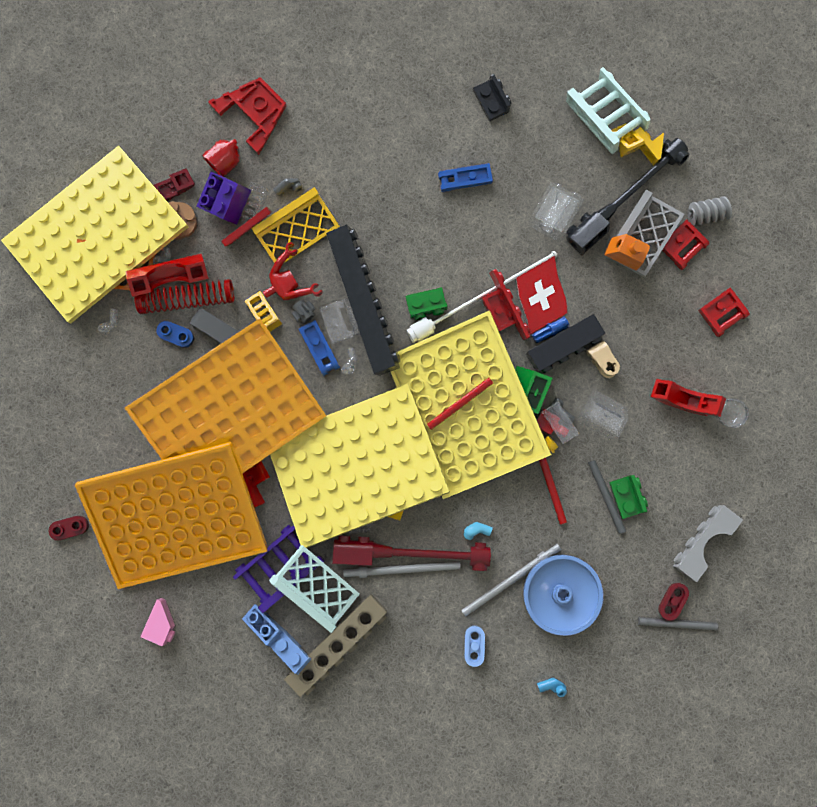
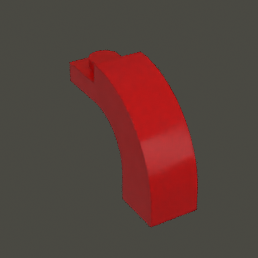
M656 379L651 394L653 399L663 404L702 416L721 417L726 398L723 396L692 391L673 381Z

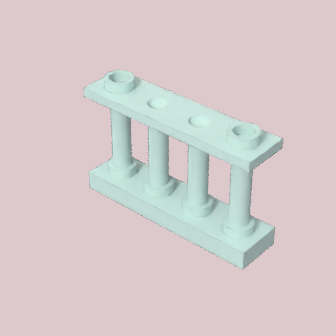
M604 67L600 69L599 81L582 93H578L574 88L567 92L566 102L611 154L618 150L620 138L640 125L644 131L648 130L650 123L649 114L635 103L614 80V76L607 72ZM602 87H605L610 92L608 96L593 106H589L585 101L586 98ZM615 99L621 104V108L605 119L600 118L596 114V112ZM628 112L634 120L617 132H612L608 125Z

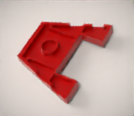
M261 77L240 86V89L231 93L226 92L222 94V97L215 100L213 98L208 101L209 105L220 116L236 104L259 128L246 140V143L258 155L287 106L286 102Z

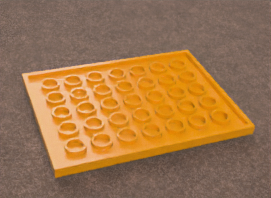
M231 442L90 478L75 484L118 589L268 551L265 537Z

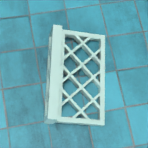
M303 545L300 546L278 574L273 575L269 580L272 585L331 633L336 628L335 624L359 596V593ZM305 552L308 555L309 564L298 565L299 556ZM309 567V578L299 579V568ZM312 567H323V576L313 577ZM295 569L296 579L287 580L283 575L288 570ZM336 578L337 588L327 589V579ZM323 579L324 589L314 591L313 581ZM310 581V591L301 592L299 582ZM342 590H350L353 593L348 600L341 601ZM337 591L338 601L328 602L327 593ZM324 593V603L315 604L314 594ZM338 605V612L332 618L328 614V606Z

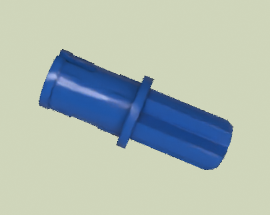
M562 317L554 323L546 324L545 328L534 333L532 337L536 343L550 336L554 337L559 332L569 328V322L565 317Z

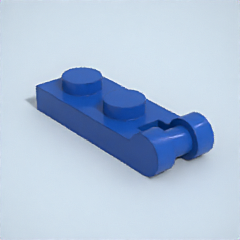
M490 163L444 170L438 173L439 180L442 183L440 185L441 192L487 185L493 182ZM453 177L454 182H449L448 178Z
M316 320L299 328L323 376L327 375L328 371L340 368ZM329 357L331 362L324 365L322 360Z

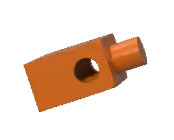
M628 234L611 238L604 255L636 271L643 264L650 245Z

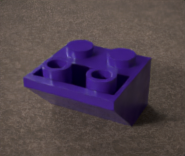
M210 172L196 207L237 225L251 190Z

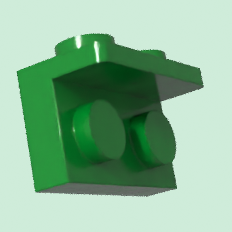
M442 287L405 296L410 318H415V320H421L426 315L432 313L434 316L442 315L448 308Z
M629 475L609 482L621 519L647 512L646 507H648L645 496L641 494L640 489L642 486L638 477Z

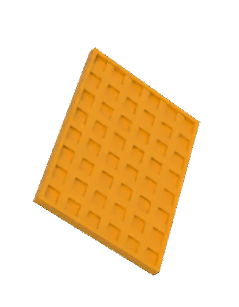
M260 318L125 407L127 413L162 460L231 442L242 473L326 417V414Z

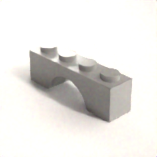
M725 505L714 506L710 510L708 520L706 522L703 521L698 526L696 536L691 537L685 544L687 548L684 552L678 553L674 558L675 564L673 567L693 582H697L708 568L704 559V547L707 541L717 534L732 535L743 521Z

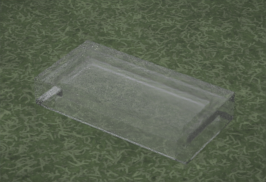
M559 402L542 411L563 445L579 435V432Z

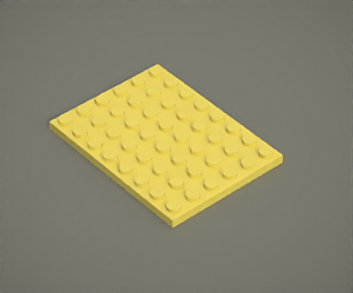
M117 146L1 241L64 319L71 324L126 279V271L140 268L184 232L188 225L126 153ZM77 239L86 240L85 242L77 243Z
M490 311L397 352L400 357V368L391 371L397 388L406 384L410 387L450 492L442 495L443 499L551 455ZM488 377L493 381L491 386L431 430L428 427L427 423Z
M408 384L327 415L270 454L300 545H303L305 548L450 493Z

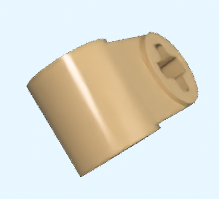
M602 340L586 350L587 355L593 359L592 363L603 377L612 378L619 372V362L605 341ZM607 366H613L612 371H607Z

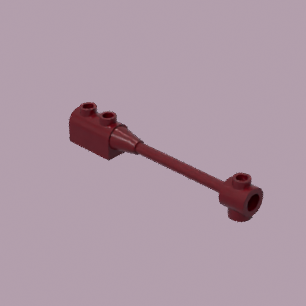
M339 536V540H334L333 564L372 566L373 558L401 556L470 560L472 570L487 571V568L490 567L491 548L486 547L487 543L475 542V546L470 547V552L399 549L374 543V541H370V537H358L357 541L350 540V536Z

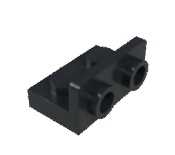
M494 74L490 75V80L473 88V92L489 122L509 113L511 106L510 97L507 94L505 95L502 90L501 80L497 79Z

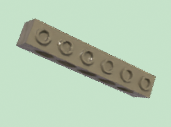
M370 594L308 655L311 660L299 674L291 671L285 677V682L299 697L304 693L309 695L315 688L313 684L318 680L322 682L330 674L328 670L333 665L337 667L344 660L342 656L347 651L351 653L358 646L356 642L361 637L366 639L372 633L371 628L376 623L380 625L387 618L385 615L387 610ZM362 614H370L372 620L369 623H364L361 620ZM354 627L357 630V635L350 637L347 634V629ZM333 642H341L343 649L340 651L335 650L332 646ZM324 655L328 658L329 662L323 665L318 661V657ZM307 669L312 670L314 677L311 679L306 678L304 671Z

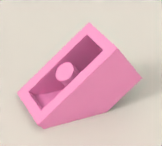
M160 598L156 600L141 635L142 638L160 646H164L167 642L170 643L175 635V631H173L175 624L165 599Z

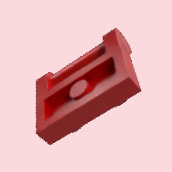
M686 219L673 232L662 251L680 270H683L687 267V263L702 248L705 249L709 245V241ZM695 239L697 244L681 258L678 253Z
M731 287L698 310L717 337L722 336L725 330L750 315ZM733 308L737 309L735 315L721 325L718 324L717 320Z

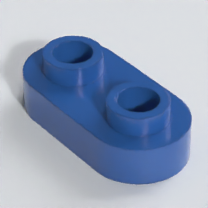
M163 321L157 326V335L167 342L183 348L191 346L194 342V335L187 328L169 321ZM168 327L169 331L163 333L164 328ZM186 334V339L181 340V335Z

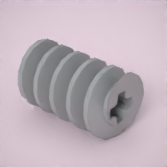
M725 196L713 198L712 200L698 201L697 203L692 202L688 207V220L693 226H695L696 222L698 225H702L703 220L705 224H708L710 218L714 223L717 221V217L720 221H723L725 217L727 220L732 217V207Z

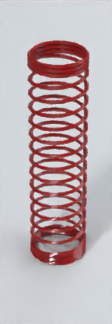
M231 279L224 280L226 302L223 300L221 282L218 280L220 302L217 301L215 283L212 281L214 303L211 302L209 296L208 282H206L208 304L205 303L203 285L200 282L202 305L198 301L197 286L194 283L195 306L191 300L192 291L188 284L189 307L185 301L186 292L184 285L181 286L184 301L183 308L178 299L180 298V293L177 285L175 286L178 302L177 308L172 300L174 294L171 286L169 287V296L172 303L171 309L166 301L168 295L165 287L163 288V297L166 304L165 310L160 302L162 295L159 288H157V299L160 305L159 311L154 304V301H156L154 290L150 292L154 306L153 311H151L148 305L150 301L149 293H147V297L146 294L134 296L137 312L143 315L148 314L149 311L151 313H154L155 310L160 312L161 309L165 312L167 308L172 311L173 307L178 310L179 307L184 309L185 306L191 308V305L196 308L197 305L202 307L203 304L208 306L209 303L214 306L215 302L219 305L221 302L224 304L227 302L233 303L235 300L234 293L232 297V292H230L234 290Z

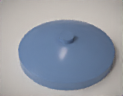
M554 555L537 563L529 572L524 584L523 598L529 616L539 627L549 633L565 636L582 632L596 620L603 604V588L598 575L586 562L569 555Z

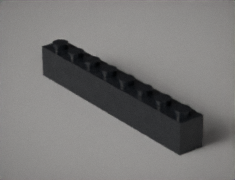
M346 224L327 232L326 234L373 373L381 376L399 369L400 357L397 351L394 352L392 346L394 340L392 335L388 334L386 328L388 322L385 316L381 314L380 309H382L380 300L375 297L376 287L373 281L369 279L368 274H370L368 265L363 262L362 257H364L361 246H358L356 242L358 235L355 229H351Z

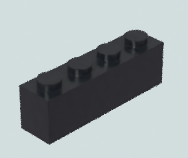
M592 314L529 350L526 355L535 371H542L545 374L553 369L552 365L556 362L562 364L570 359V354L575 352L578 355L586 350V345L591 343L593 346L602 341L601 337L605 334V331L596 316Z

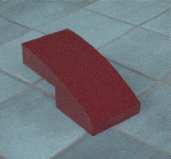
M187 168L170 174L169 179L153 185L166 201L195 186Z

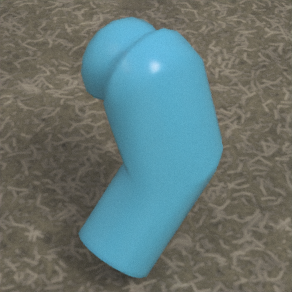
M474 522L465 528L464 537L467 540H472L473 536L479 533L490 536L493 527Z

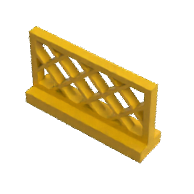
M314 187L251 229L275 263L277 260L274 256L275 249L286 250L285 247L276 246L278 235L288 237V243L291 242V238L302 240L301 248L298 249L296 254L298 255L327 236V232L340 226ZM317 201L322 206L321 214L310 212L311 205ZM297 214H307L305 225L294 222ZM309 215L320 217L318 227L307 225ZM322 218L330 219L334 226L328 230L320 228ZM283 223L291 224L290 235L279 233L280 225ZM294 225L305 227L303 238L292 236ZM306 229L318 230L316 238L313 240L306 239ZM268 233L276 235L274 245L266 244L262 237ZM290 256L284 263H286L295 256Z

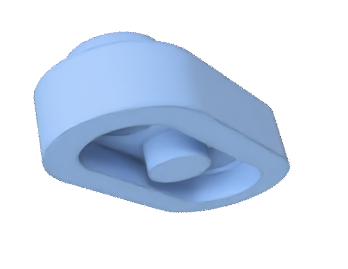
M470 626L465 632L464 658L468 665L477 667L484 661L485 634L479 626ZM473 632L478 633L477 639L471 638ZM476 652L478 657L472 659L470 657L471 653Z

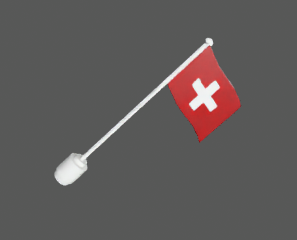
M552 251V254L503 282L505 285L516 279L519 300L530 329L529 335L567 314L566 297L557 274L555 262L557 252ZM496 286L435 321L428 320L425 317L412 324L406 330L409 338L415 343L435 334V324L497 290Z

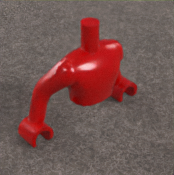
M292 242L286 244V250L278 257L271 269L269 278L272 286L263 291L266 298L277 293L280 298L286 301L309 294L319 297L323 293L322 290L314 292V289L319 286L317 283L312 284L309 288L295 290L299 285L290 270L279 272L284 262L290 256H295L298 253L297 249L289 251L294 246Z

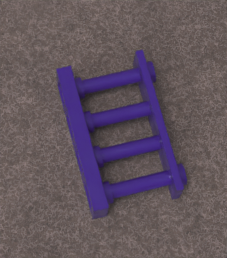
M290 525L286 526L280 532L282 535L267 547V552L260 553L247 565L243 563L235 570L236 574L233 578L236 580L242 576L261 599L260 602L262 604L258 609L262 614L281 599L284 594L276 587L277 591L272 596L269 593L267 594L248 570L257 563L270 579L273 575H277L263 557L272 550L284 565L289 561V558L278 544L285 538H288L297 550L300 548L299 539L293 533L295 531L294 525L292 527ZM303 552L301 555L306 560L305 563L309 564L308 555ZM321 555L317 556L322 562L325 561ZM309 567L302 570L299 568V579L309 575ZM290 569L289 572L292 577L290 580L296 579L295 569Z

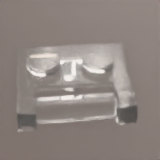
M348 298L320 307L332 344L361 335ZM342 307L346 308L353 328L351 331H347L340 311Z

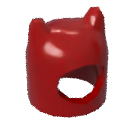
M235 139L231 141L219 140L210 150L202 154L207 164L222 177H225L240 161L237 140Z

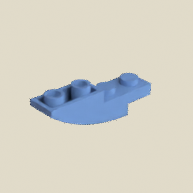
M254 604L242 620L266 646H270L295 674H299L310 662L311 658L284 628L266 612L262 614L258 609L259 606Z

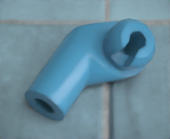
M550 678L537 683L540 693L551 690L559 697H564L567 694L565 684L556 678Z

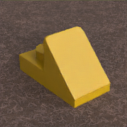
M625 123L617 128L612 129L611 131L617 132L627 124ZM634 130L620 138L619 150L621 158L638 150L645 144V140Z
M639 127L635 132L645 140V144L639 149L654 166L662 155L664 133L652 141L649 133Z

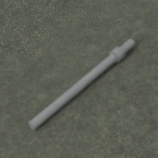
M556 544L547 551L539 553L533 561L462 609L461 611L465 617L528 574L537 563L561 551V548Z
M460 562L373 568L359 566L358 569H344L343 573L344 577L359 576V578H367V576L459 570Z

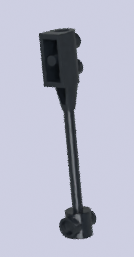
M675 138L672 142L667 139L663 143L662 158L613 203L593 212L591 215L588 212L581 217L580 221L582 223L578 227L575 225L569 227L566 232L568 234L566 237L568 243L583 256L609 232L610 222L608 221L619 206L667 163L670 165L676 163L681 166L688 159L690 154L688 153L687 145L679 138Z

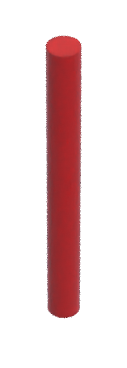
M488 377L427 423L428 427L431 430L491 386L493 381Z
M545 457L540 459L539 462L559 524L567 523Z

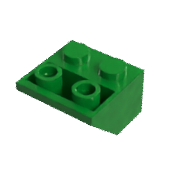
M516 366V373L531 408L535 414L539 415L553 378Z

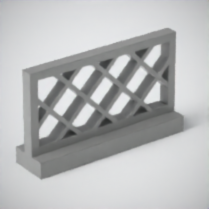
M645 190L617 235L628 234L633 236L639 234L640 240L644 242L642 233L652 231L654 240L644 243L648 245L656 244L657 252L649 255L647 253L645 258L647 268L645 271L640 268L635 271L625 266L644 278L685 215L653 197V193ZM651 203L659 206V213H650L649 207ZM672 213L678 217L676 222L667 224L665 215ZM662 216L664 225L654 227L652 218ZM649 219L651 228L641 230L639 222ZM665 228L667 236L658 239L655 230Z

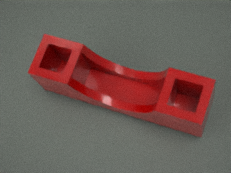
M202 254L126 271V279L132 297L150 293L156 287L168 282L186 281L192 283L208 279Z

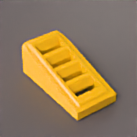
M261 291L245 301L256 320L270 312L268 316L262 319L269 332L282 325V322ZM260 299L262 300V302L256 305L255 307L252 306V304L256 303ZM263 306H266V308H264V309H263L262 311H260L259 313L256 312L257 310H259V309L262 308Z

